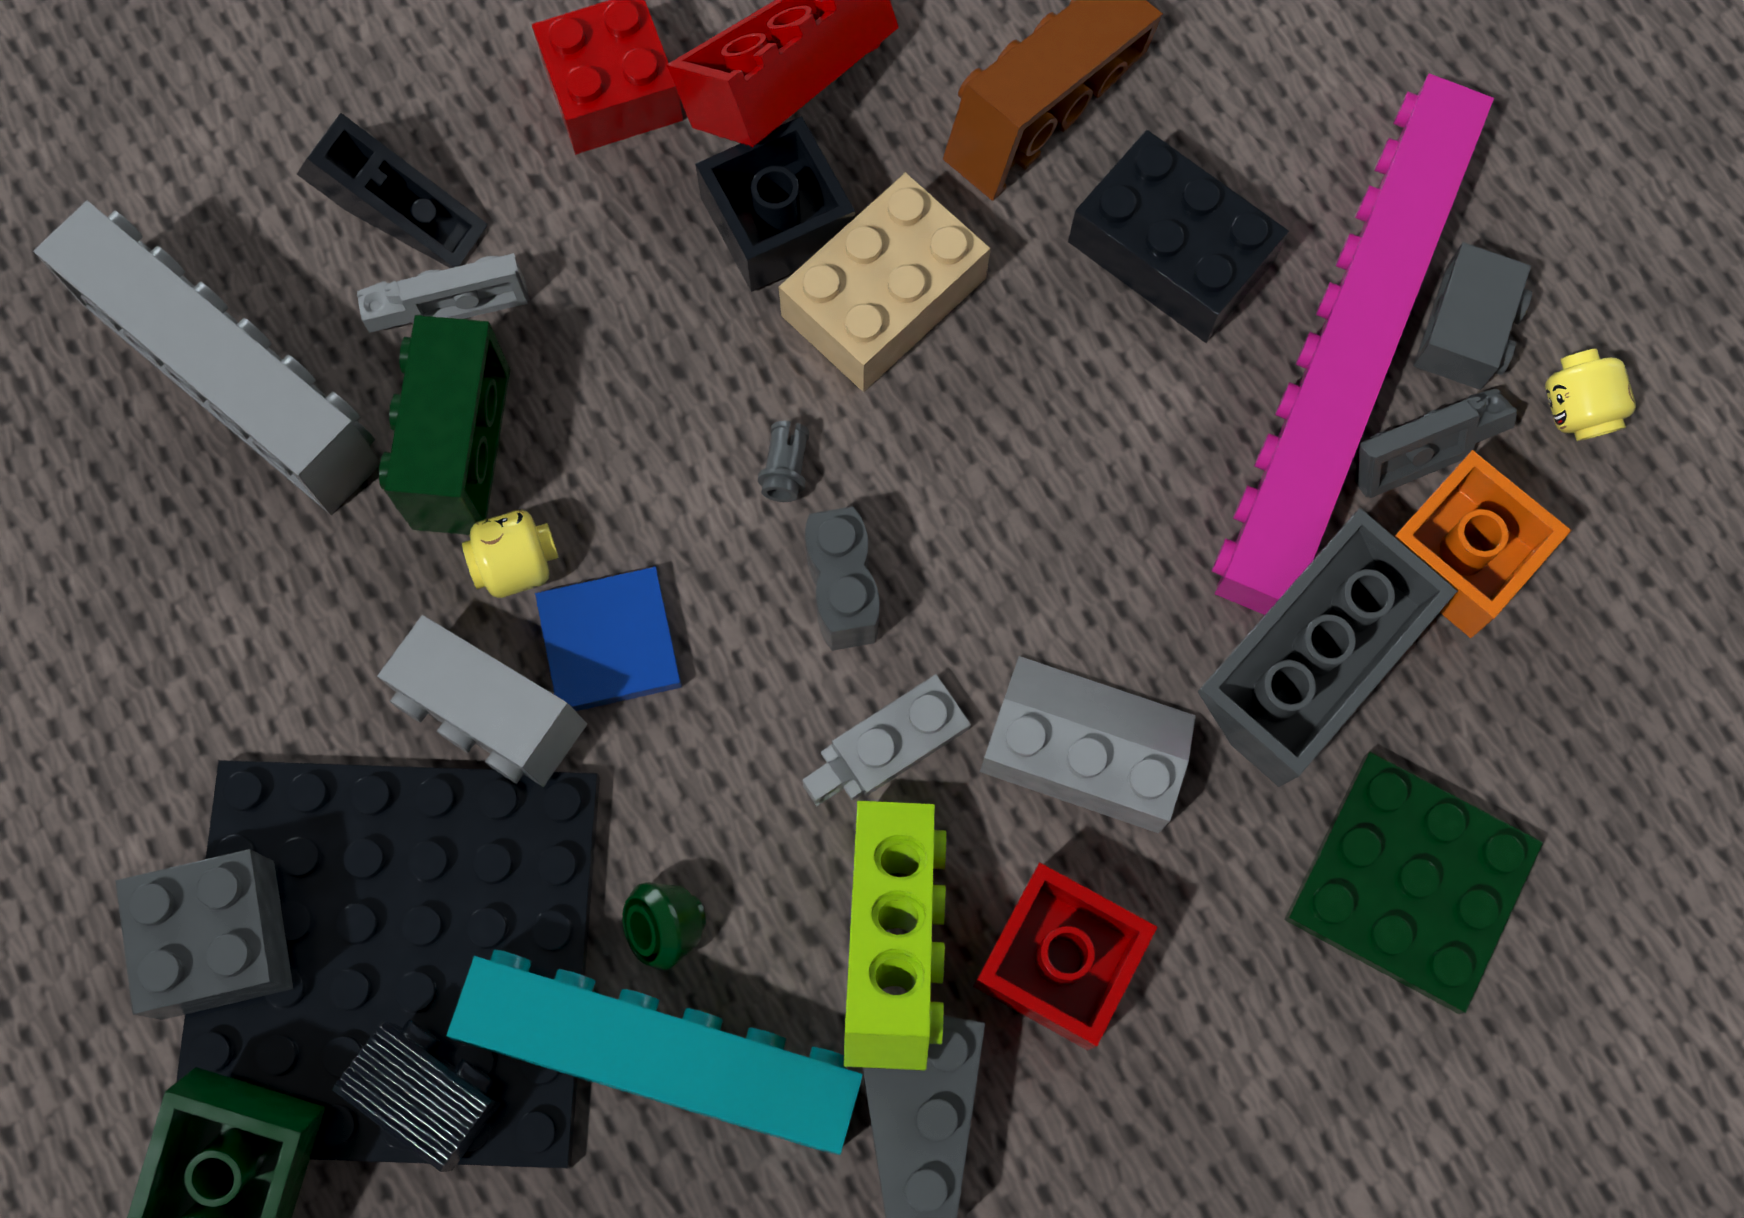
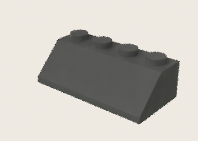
M1359 508L1203 684L1198 693L1231 746L1274 784L1280 787L1302 774L1455 595L1457 590Z

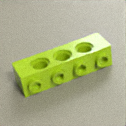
M857 801L844 1067L926 1070L929 1044L942 1045L943 1002H930L931 983H943L945 955L944 942H932V925H944L946 895L945 885H933V869H945L946 830H934L935 804ZM892 873H904V874H907V875H909V876H906V877H895V876H892V875H890V874H892ZM900 928L908 931V933L896 935L886 930ZM889 986H898L906 989L908 992L901 995H892L882 989Z

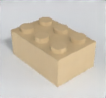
M905 172L779 286L781 316L859 389L865 392L986 279L991 248Z

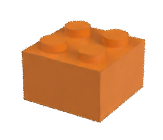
M1472 450L1394 537L1457 590L1455 595L1439 613L1469 638H1472L1495 619L1572 530Z

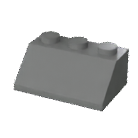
M1019 656L980 772L1160 833L1171 820L1189 762L1196 715Z

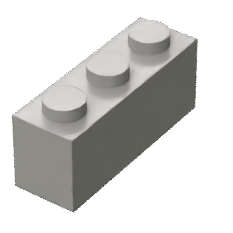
M421 615L377 675L379 679L396 692L389 701L395 707L420 723L427 714L442 723L437 732L467 753H469L474 744L490 753L485 763L516 784L524 774L544 787L587 726V723L567 702L424 615Z

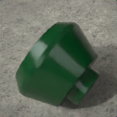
M645 882L637 885L627 898L623 907L622 921L626 940L636 958L645 965L663 971L672 968L698 945L706 925V915L700 900L696 896L691 895L685 888Z

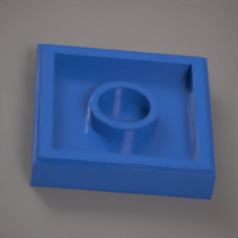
M656 567L535 593L554 695L567 702L575 711L682 688Z

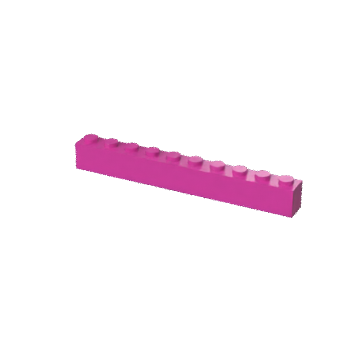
M1430 73L1427 75L1418 94L1407 91L1393 122L1394 125L1403 128L1398 141L1388 138L1374 171L1384 174L1379 188L1371 185L1368 186L1355 216L1356 219L1365 222L1359 236L1349 233L1336 262V267L1345 270L1340 285L1329 282L1318 306L1316 315L1325 319L1319 335L1313 332L1308 333L1295 365L1305 368L1299 385L1291 382L1288 383L1277 407L1275 415L1285 419L1278 437L1270 433L1267 434L1255 461L1254 467L1264 470L1257 489L1249 485L1246 486L1235 510L1233 519L1243 523L1236 541L1225 538L1211 572L1221 576L1214 593L1215 595L1265 615L1314 560L1494 100L1493 97Z

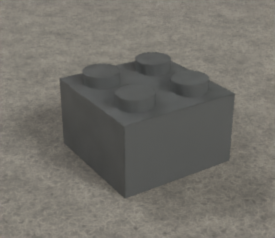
M248 849L115 880L133 1015L164 1020L293 989L273 860Z

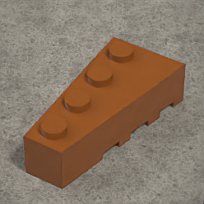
M1071 0L1069 6L1057 15L1054 12L1047 14L1030 36L1022 42L1017 39L1013 40L1004 48L997 61L985 70L981 68L975 69L964 80L958 92L961 102L943 160L989 199L994 201L1006 189L1005 181L1008 172L1016 163L1026 170L1041 155L1039 149L1047 142L1056 127L1065 132L1085 110L1092 95L1097 99L1101 97L1147 52L1163 13L1147 0Z

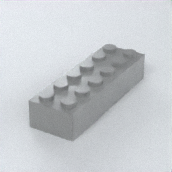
M86 200L33 252L84 307L327 513L332 515L380 466L379 459L370 448L375 438L357 421L360 418L358 413L333 391L326 397L313 385L316 381L315 378L292 356L287 354L281 359L269 348L272 345L270 340L250 321L243 318L238 323L226 312L228 306L208 286L202 282L194 286L182 276L185 273L184 269L162 248L156 246L151 250L140 241L143 238L141 233L120 213L114 210L107 217Z

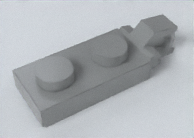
M514 253L500 257L486 256L478 259L475 263L445 270H428L416 277L391 283L383 281L357 291L361 319L369 333L414 323L415 315L464 319L528 304L527 301H530L526 281Z
M935 674L832 740V744L821 751V755L827 763L802 779L803 787L816 807L843 789L851 800L863 794L867 797L968 731L971 724L937 674Z

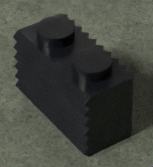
M409 1019L402 1028L397 1024L383 1021L377 1027L376 1032L369 1037L367 1044L361 1048L358 1056L352 1060L350 1067L343 1072L341 1079L334 1084L332 1090L440 1172L452 1171L502 1103L488 1092L495 1081L463 1058L456 1067L448 1063L435 1052L442 1042L416 1022Z

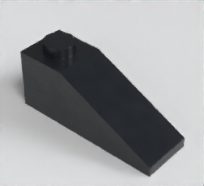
M342 113L338 115L297 172L299 177L345 211L449 268L458 267L488 225V223Z

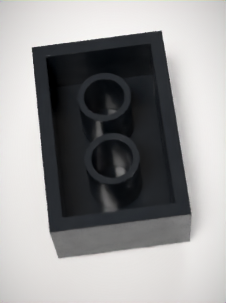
M1146 130L1075 210L1068 243L1203 342L1207 343L1273 265L1289 230L1149 130Z

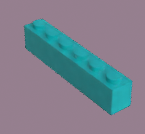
M494 949L490 960L474 956L446 1035L450 1039L829 1154L841 1155L863 1076L861 1073L844 1067V1055L812 1047L809 1057H805L784 1050L786 1038L751 1027L748 1028L746 1038L720 1031L723 1023L722 1018L690 1008H685L682 1019L657 1011L659 999L628 989H621L618 999L595 993L593 989L596 980L574 972L558 969L555 979H549L529 972L531 960Z

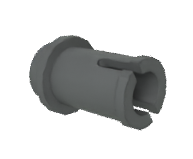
M778 421L771 425V440L766 468L758 473V483L762 486V495L777 502L795 501L798 493L805 489L806 479L801 475L806 442L809 439V430L804 425L796 423L794 435H791L790 444L788 445L787 439L791 421Z

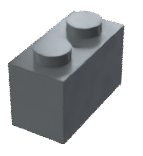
M1462 242L1445 269L1413 366L1479 390L1483 388L1494 373L1503 375L1509 366L1516 347V341L1508 339L1512 324L1518 325L1521 322L1531 301L1532 291L1524 288L1531 265Z

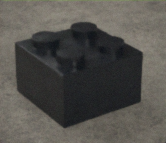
M802 116L778 126L754 147L740 143L695 163L701 199L751 292L794 273L855 218L853 206Z

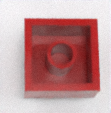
M608 0L531 24L546 74L575 155L683 121L679 94L667 67L669 62L645 0Z
M1039 862L973 987L1088 1051L1098 1046L1158 927Z

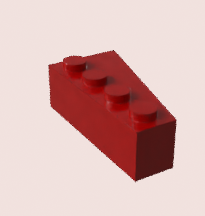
M774 0L668 63L667 67L692 128L754 147L866 54L877 49L881 42L895 32L899 26L890 0Z

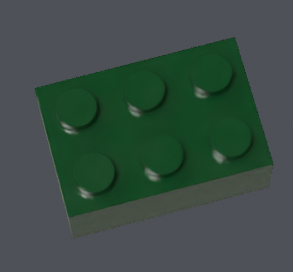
M415 315L411 337H404L400 347L399 362L401 372L404 374L401 394H394L390 404L389 422L392 431H394L391 452H384L381 457L379 483L412 530L470 535L472 526L478 521L487 519L510 367L489 321Z
M195 1067L164 1093L127 1218H292L325 1107Z

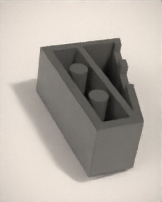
M943 1016L942 1045L929 1044L926 1070L862 1067L885 1218H957L985 1023Z

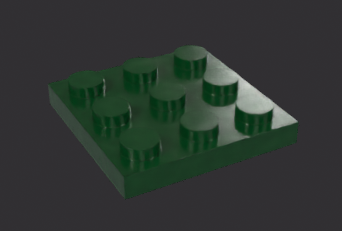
M1368 752L1363 757L1284 920L1455 1013L1463 1014L1468 1009L1543 842L1374 753Z

